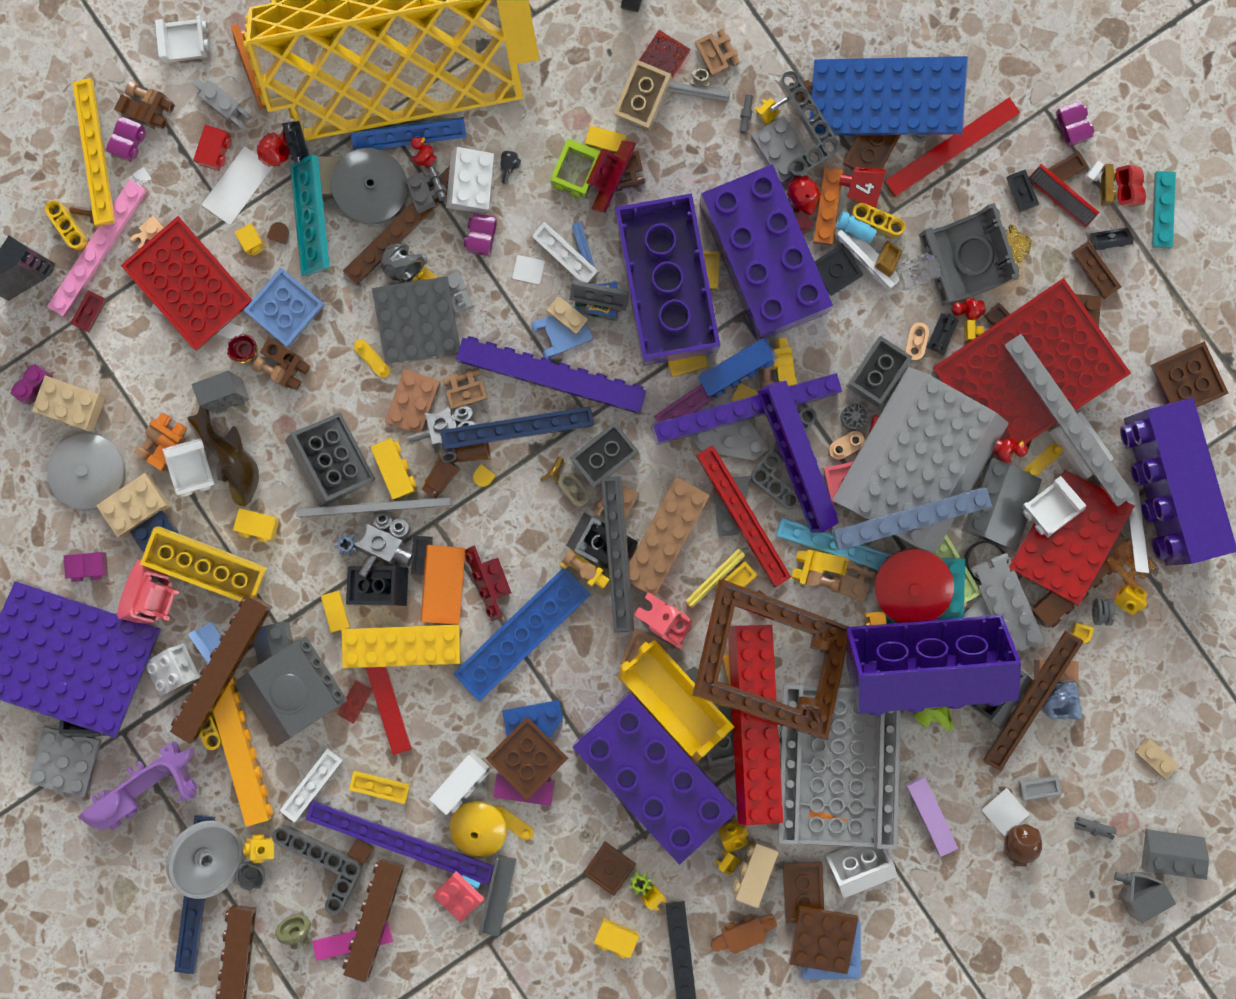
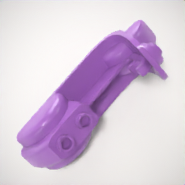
M177 742L167 743L166 749L164 747L160 748L162 757L145 768L142 762H136L138 766L137 772L132 767L127 769L128 773L132 775L130 779L111 792L106 789L103 790L104 793L98 792L99 800L95 795L92 796L93 805L78 817L91 827L101 830L110 828L112 831L122 824L120 820L125 817L129 819L137 813L136 809L140 805L135 798L169 774L174 776L178 787L172 790V794L180 791L181 798L177 801L193 799L197 794L196 789L198 787L195 781L191 779L185 766L191 761L195 747L181 752Z

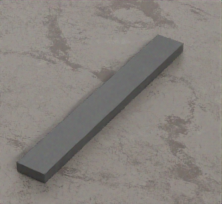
M622 476L601 478L614 633L633 632L634 620Z

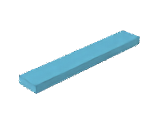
M781 518L776 533L777 537L827 554L846 557L854 563L877 571L886 560V557L891 556V554L862 544L837 550L832 534L826 532L811 533L808 526L785 518Z

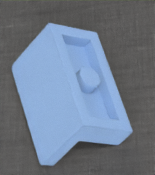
M209 622L199 630H194L188 634L208 664L211 660L210 654L221 643L219 641L221 633L213 622Z

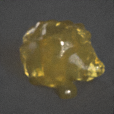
M1011 224L1008 226V230L1006 229V237L1013 249L1015 263H1021L1028 258L1032 240L1030 237L1018 232L1017 227Z

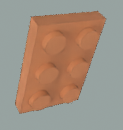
M403 369L385 423L413 433L422 432L427 421L425 413H430L440 381Z

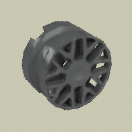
M860 403L847 405L840 415L842 425L851 431L861 429L869 419L866 407Z
M1095 598L1092 607L1094 625H1102L1104 623L1105 625L1112 626L1114 623L1112 618L1115 615L1113 599L1103 601L1102 599Z

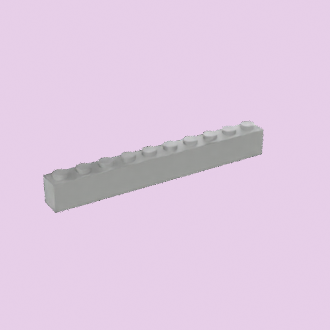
M1022 334L1003 346L1114 505L1119 506L1133 497L1134 494Z

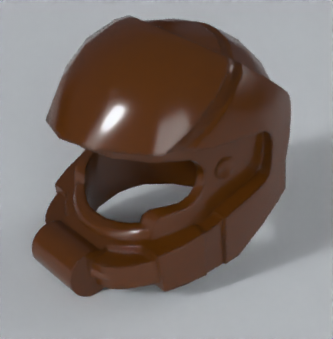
M1019 824L1006 831L1004 852L1014 862V866L1026 867L1027 863H1032L1040 856L1042 837L1039 829H1035L1028 824Z

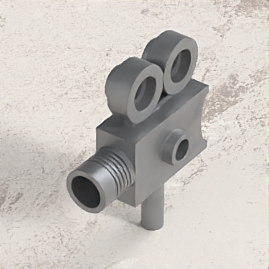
M468 406L457 408L453 415L450 407L435 414L425 413L429 430L408 435L409 443L431 437L435 453L440 452L441 460L443 462L454 461L456 459L455 448L443 450L440 430L456 428V423L458 427L475 425L472 422L474 420L473 411Z
M387 511L377 512L373 517L375 527L367 524V530L363 539L355 544L358 551L369 555L359 572V575L366 578L376 559L389 566H393L397 562L409 567L415 555L404 549L403 541L400 540L406 538L410 532L408 523L404 519L393 521L391 514ZM383 517L386 518L384 522L379 521ZM397 526H402V529L396 530ZM390 529L391 534L386 533V532H384V531H387V530Z

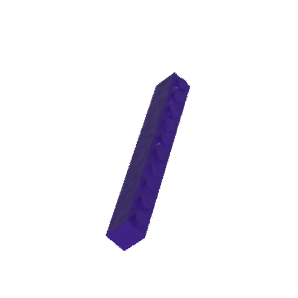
M468 336L467 339L462 338L456 357L459 363L636 414L641 413L646 396V390L641 385H626L624 380L614 378V381L606 379L607 376L600 373L591 375L588 374V370L582 368L577 370L570 369V365L561 362L559 365H556L548 358L541 357V360L533 358V354L527 352L518 354L515 353V349L504 347V349L497 348V344L486 341V344L479 342V339Z
M837 373L789 386L796 406L835 396L842 392ZM759 395L655 423L651 426L655 444L659 445L766 415Z

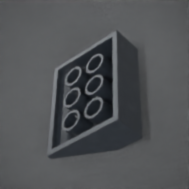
M8 235L0 247V297L9 301L42 282L53 273L55 263Z

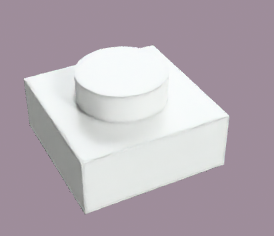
M1100 161L1095 162L1086 174L1083 182L1088 185L1092 181L1097 182L1103 173L1101 169L1104 164Z

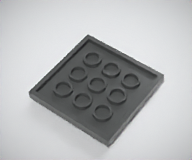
M448 276L372 288L385 364L457 353L459 351L460 343Z

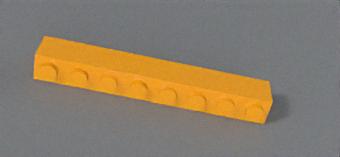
M234 675L216 705L213 714L245 826L248 827L272 819L274 811L266 797L268 796V790L266 785L262 783L261 777H263V772L256 762L258 757L255 747H252L250 741L252 740V734L250 729L246 727L245 721H247V716L240 706L242 700L240 693L236 692L234 682H236V678Z

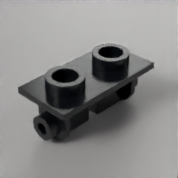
M300 121L282 123V130L285 132L292 156L291 160L294 163L301 162V159L309 156Z
M940 314L926 348L942 355L945 354L959 321L955 319L953 314Z

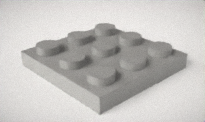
M43 727L29 784L87 797L101 740L91 737H63L59 734V729Z

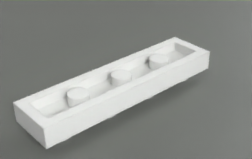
M543 222L532 235L540 245L579 281L591 283L599 274V271L547 223Z
M329 748L326 749L279 811L295 823L342 763L343 759Z

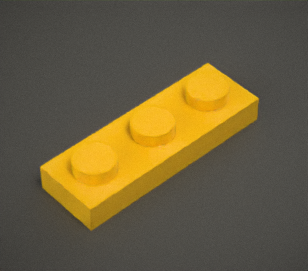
M354 770L349 790L405 804L411 784Z

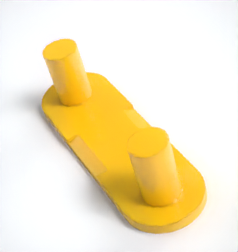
M357 340L354 343V350L380 378L388 377L390 374L389 366L385 364L365 340Z
M1056 443L1051 444L1030 462L1023 471L1038 476L1044 468L1061 456L1062 448Z
M496 806L503 815L509 830L523 840H530L533 837L534 830L531 826L504 807Z

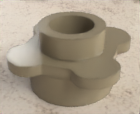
M699 68L692 71L693 79L691 84L693 86H709L708 78H710V73L707 70Z

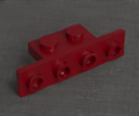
M622 140L616 155L607 149H601L586 182L598 191V195L591 208L593 211L606 213L636 146L635 142Z
M475 545L465 550V559L471 567L472 577L479 588V596L484 601L486 614L492 622L502 618L496 599L509 595L512 592L499 559L495 558L482 563Z

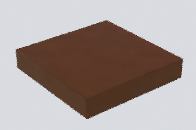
M604 841L584 870L583 875L615 896L637 863Z

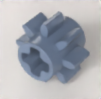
M343 533V538H336L339 542L334 547L341 550L339 552L340 555L346 552L347 556L350 557L352 551L358 552L355 548V544L358 541L353 540L354 534L348 538L347 534ZM346 540L347 542H351V545L348 546V549L343 547V544L346 543Z

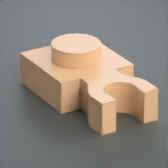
M152 216L139 227L142 232L133 235L130 239L133 242L141 239V243L137 246L140 249L164 227Z

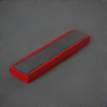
M1040 164L1030 175L1029 179L1032 184L1085 228L1100 213L1043 164Z

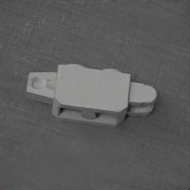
M196 77L192 82L199 90L198 96L230 123H234L243 129L245 125L236 119L237 116L241 113L246 119L250 120L252 118L236 100L212 81L203 83Z

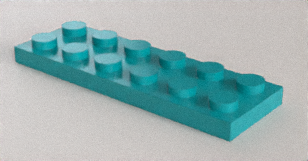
M309 155L301 159V162L290 164L301 276H310L328 269L330 261L328 257V241L326 238V221L324 219V202L322 200V183L320 180L318 155Z

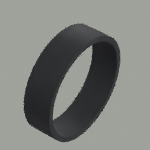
M980 541L973 544L967 550L964 557L965 566L975 581L980 582V580L972 574L968 565V559L971 551L979 544L989 543L996 546L1002 554H1005V549L998 543L993 541Z

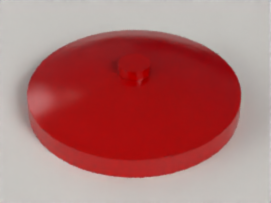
M907 548L895 552L881 564L875 578V594L878 604L887 616L899 623L936 620L947 610L954 593L953 577L947 564L935 553L921 548Z

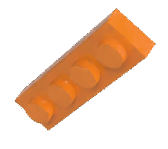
M824 167L813 243L830 246L833 243L841 189L839 181L843 170Z

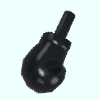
M507 150L501 154L500 170L504 171L502 179L504 184L507 183L508 173H513L514 169L520 167L521 160L516 152Z

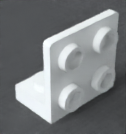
M184 643L166 649L149 659L146 665L160 697L200 678Z

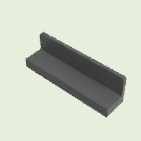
M497 855L479 930L480 936L482 933L499 937L516 858Z

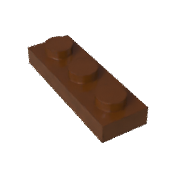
M1089 241L1071 252L1104 299L1122 287Z

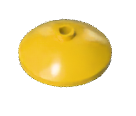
M483 801L467 802L454 812L450 820L449 830L451 838L458 849L473 857L490 856L496 853L505 842L507 836L506 821L501 812L489 803ZM472 832H476L478 836H474Z

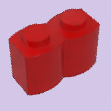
M1134 165L1117 167L1115 179L1119 186L1117 191L1119 204L1127 207L1144 205L1146 192L1143 187L1144 173L1142 168Z

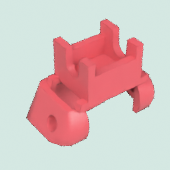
M138 560L133 566L125 584L118 606V618L143 624H152L160 618L169 621L170 617L167 615L173 598L180 591L171 587L173 583L169 581V575L140 565L141 560ZM151 575L159 577L158 581L163 584L152 582Z
M648 592L645 598L652 603V609L646 611L639 607L634 616L650 625V631L683 650L684 646L681 643L688 634L693 621L685 613L680 612L677 608L668 605ZM682 622L683 627L678 629V623Z

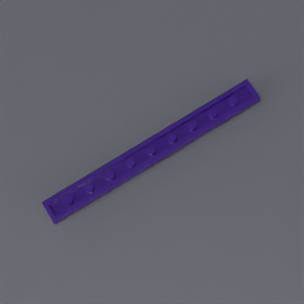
M314 800L311 802L305 819L451 873L457 871L461 876L464 875L487 886L494 869V865Z

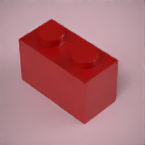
M205 124L193 161L197 165L220 171V168L224 166L226 161V150L231 146L232 139L230 134L225 130Z

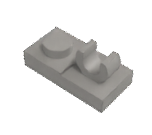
M457 271L447 275L455 313L457 314L474 307L460 272Z

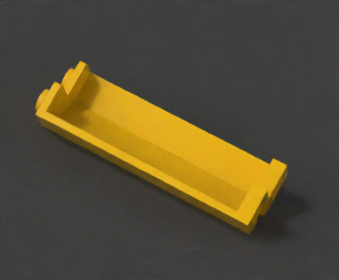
M655 640L649 644L645 642L638 649L639 654L630 663L626 661L619 667L621 671L616 677L696 764L734 726L712 702L692 695L695 683Z

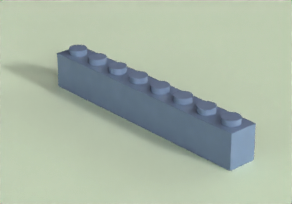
M978 488L832 530L831 532L836 549L843 550L992 507L987 488Z

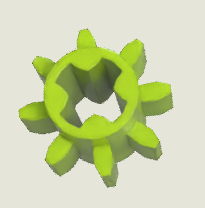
M638 871L636 872V878H630L633 881V885L629 888L636 890L635 895L642 891L645 896L647 895L646 889H653L650 886L653 878L649 879L647 872L640 875ZM640 880L645 881L643 887H638L637 883L640 882Z

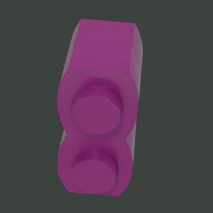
M1081 101L1059 108L1055 112L1068 147L1088 141L1093 137L1094 127L1087 120L1088 111Z
M120 116L107 144L106 152L132 162L138 155L140 141L142 142L145 138V127Z
M473 213L472 218L469 217L467 228L470 229V232L464 239V247H466L467 253L490 257L497 226L496 217Z
M33 364L24 372L23 379L14 384L10 394L20 402L30 405L36 401L45 375L53 378V375L45 368Z
M106 552L63 555L65 579H71V582L83 581L84 577H90V580H102V576L108 575Z

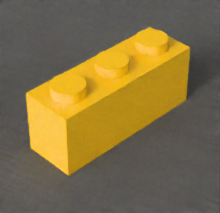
M393 438L371 446L370 448L392 499L396 501L415 493L417 483L413 476H409L407 470L410 467L406 458L402 459L400 452L402 448L399 442H395Z

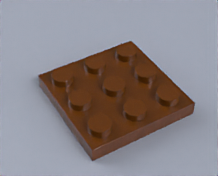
M1205 341L1150 365L1168 404L1194 397L1197 408L1229 394Z
M528 717L486 757L490 764L526 800L569 759Z
M799 906L789 964L848 974L859 919L858 915Z

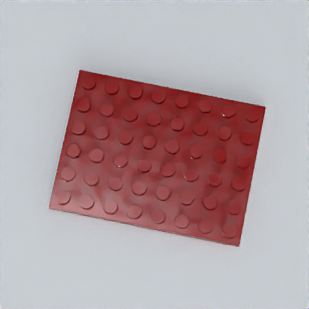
M1064 278L933 367L943 383L993 410L1009 424L1000 439H1013L1017 445L1021 441L1025 445L1057 423L1003 347L1018 335L1022 334L1075 411L1131 374ZM993 453L995 458L999 460L998 455Z

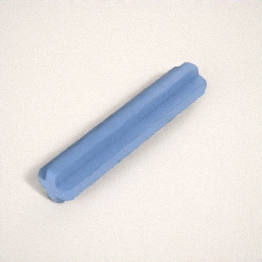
M575 223L572 225L579 252L594 266L582 223Z

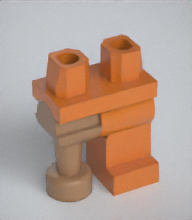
M161 413L156 420H151L150 425L145 431L147 438L143 446H138L134 451L135 454L147 460L148 463L161 471L168 470L162 449L184 443L186 440L184 435L187 431V427L179 422L176 423L173 429L168 428L173 418L165 413ZM154 444H157L158 447L151 455L149 450Z

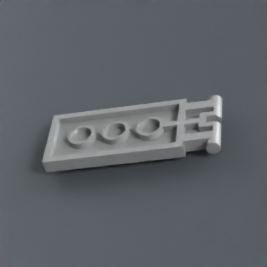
M1005 553L991 559L992 567H989L987 562H983L970 569L973 575H978L981 584H978V587L990 615L1003 616L1018 653L1044 642V638L1014 570L1010 571L1007 561L1010 559L1008 554Z

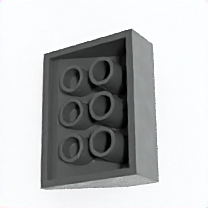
M341 412L294 431L285 439L320 507L332 503L375 480Z
M995 458L988 459L977 489L987 488L992 507L968 513L962 531L1017 551L1028 520L1022 513L1023 504L1036 497L1042 479Z

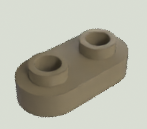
M566 472L559 477V487L575 506L582 507L589 502V492L574 474ZM566 479H570L572 481V484L570 486L565 485L564 482ZM578 494L584 495V499L582 501L577 500L576 497Z

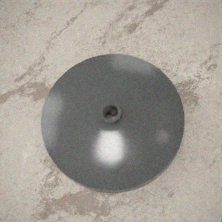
M361 148L346 154L337 163L331 178V193L339 210L351 220L362 224H379L393 218L402 208L407 196V178L399 162L390 154L374 148ZM367 182H372L373 186H368Z

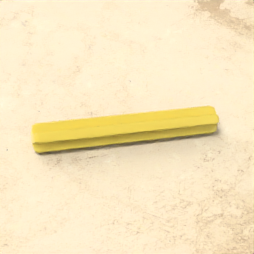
M737 549L686 600V603L693 608L718 584L719 580H722L745 557V554L740 549Z

